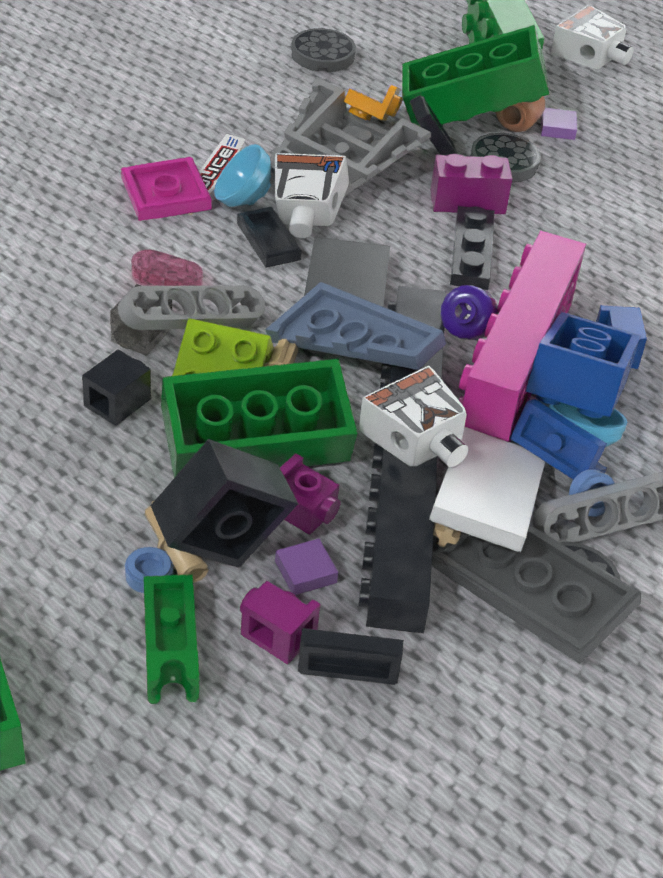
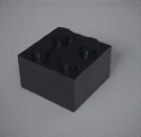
M208 439L150 506L169 548L231 566L241 567L298 505V502L278 464Z

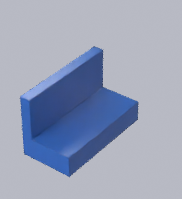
M533 399L526 402L510 437L511 440L573 480L579 473L588 469H595L605 474L607 467L598 461L607 443L538 400Z

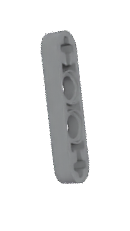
M245 285L133 287L120 300L118 314L127 326L137 330L185 329L188 318L232 328L251 326L264 314L266 307L262 295L256 289ZM169 299L175 300L182 306L184 310L183 316L175 314L168 305ZM203 299L212 301L217 306L219 314L214 315L205 308ZM142 309H149V310L144 314V312H143Z
M663 471L549 500L536 510L533 517V527L558 542L575 543L662 520L663 496H658L657 492L663 494ZM638 491H642L644 502L641 508L634 513H630L628 502L631 496ZM603 501L605 506L603 517L596 523H590L588 515L591 507L595 503ZM557 515H560L563 518L568 519L565 521L558 522L556 524V531L550 529V525L555 524L557 522Z

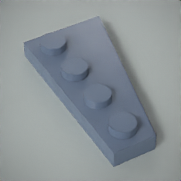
M323 282L316 285L265 329L267 335L271 337L272 343H278L281 339H287L289 343H295L299 348L417 370L446 345L442 330Z

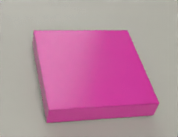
M192 157L121 168V178L139 221L212 210V199Z

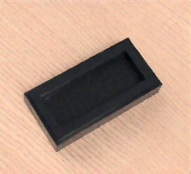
M419 95L412 99L410 104L415 117L422 128L431 132L429 139L438 153L447 156L458 154L454 142L425 98Z
M273 207L237 214L239 228L265 268L301 260L302 250Z
M302 628L298 672L305 675L395 685V683H398L404 640Z

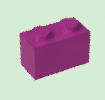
M450 154L448 156L435 155L430 189L433 211L457 213L458 206H477L486 210H494V214H506L513 180L508 158H500L494 155L485 157L463 156L460 154Z

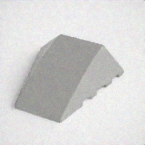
M316 77L312 84L310 96L304 98L299 106V115L293 124L290 123L285 130L284 141L280 147L276 146L270 156L271 187L268 192L275 195L276 153L346 156L349 185L343 197L345 198L402 156L431 137V132L403 118L390 131L368 120H364L348 112L346 103L343 102L345 99V91Z

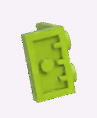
M188 318L172 376L264 367V364L269 362L274 350L271 337L265 334Z

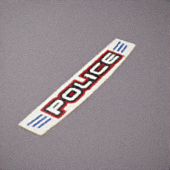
M226 134L199 170L209 194L215 189L217 179L224 167L240 151L245 141L244 138Z

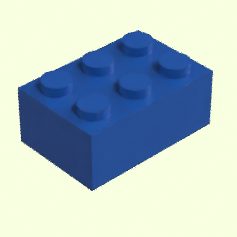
M561 312L539 343L526 392L536 394V398L546 404L559 405L565 403L577 407L579 413L588 417H611L628 380L641 335Z

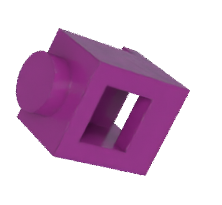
M295 453L280 467L298 502V505L284 520L311 535L322 523L329 524L337 515L341 505V501L338 499L340 485L303 464V457Z
M266 581L259 588H252L241 602L240 635L288 665L300 652L302 628L318 630L321 604L312 599L306 605L293 593L283 591L269 581Z

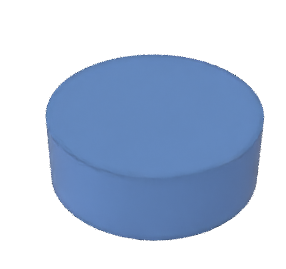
M588 469L579 473L574 478L569 489V495L612 485L615 482L610 476L598 470ZM603 501L595 503L591 507L588 516L596 517L604 514L605 506Z
M156 547L137 549L128 556L125 562L126 581L132 589L140 593H144L143 576L174 575V565L166 551Z

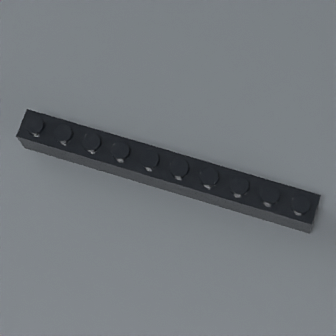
M398 286L396 302L388 301L387 309L442 330L444 333L445 327L441 320V305L447 291ZM444 346L420 368L423 369L430 366L441 380ZM382 363L380 379L388 380V383L381 382L380 389L418 370ZM374 443L372 469H380V475H371L369 501L377 502V508L368 507L365 535L374 536V542H365L362 570L371 571L370 579L361 578L358 607L367 608L366 627L424 634L430 604L434 522L429 520L435 503L438 456L417 467L409 466L377 443Z

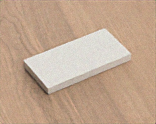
M464 427L462 442L468 446V454L457 466L448 467L429 520L521 552L527 536L545 461L522 446Z

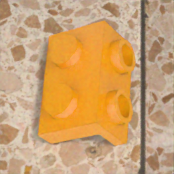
M391 84L382 103L350 88L343 102L351 105L348 112L364 120L370 121L371 117L374 116L386 121L388 116H396L403 98L398 96L401 89Z

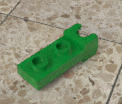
M193 574L143 576L147 701L150 704H157L161 699V689L163 686L173 682L184 687L186 699L189 702H196L199 699L200 676Z

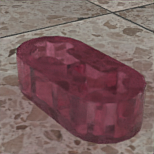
M151 249L139 251L132 256V279L140 285L203 286V270L195 262Z

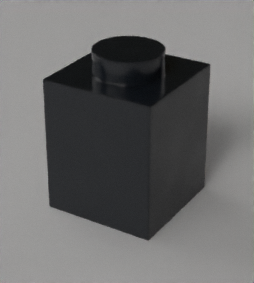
M119 349L82 375L84 407L115 426L151 400V368Z

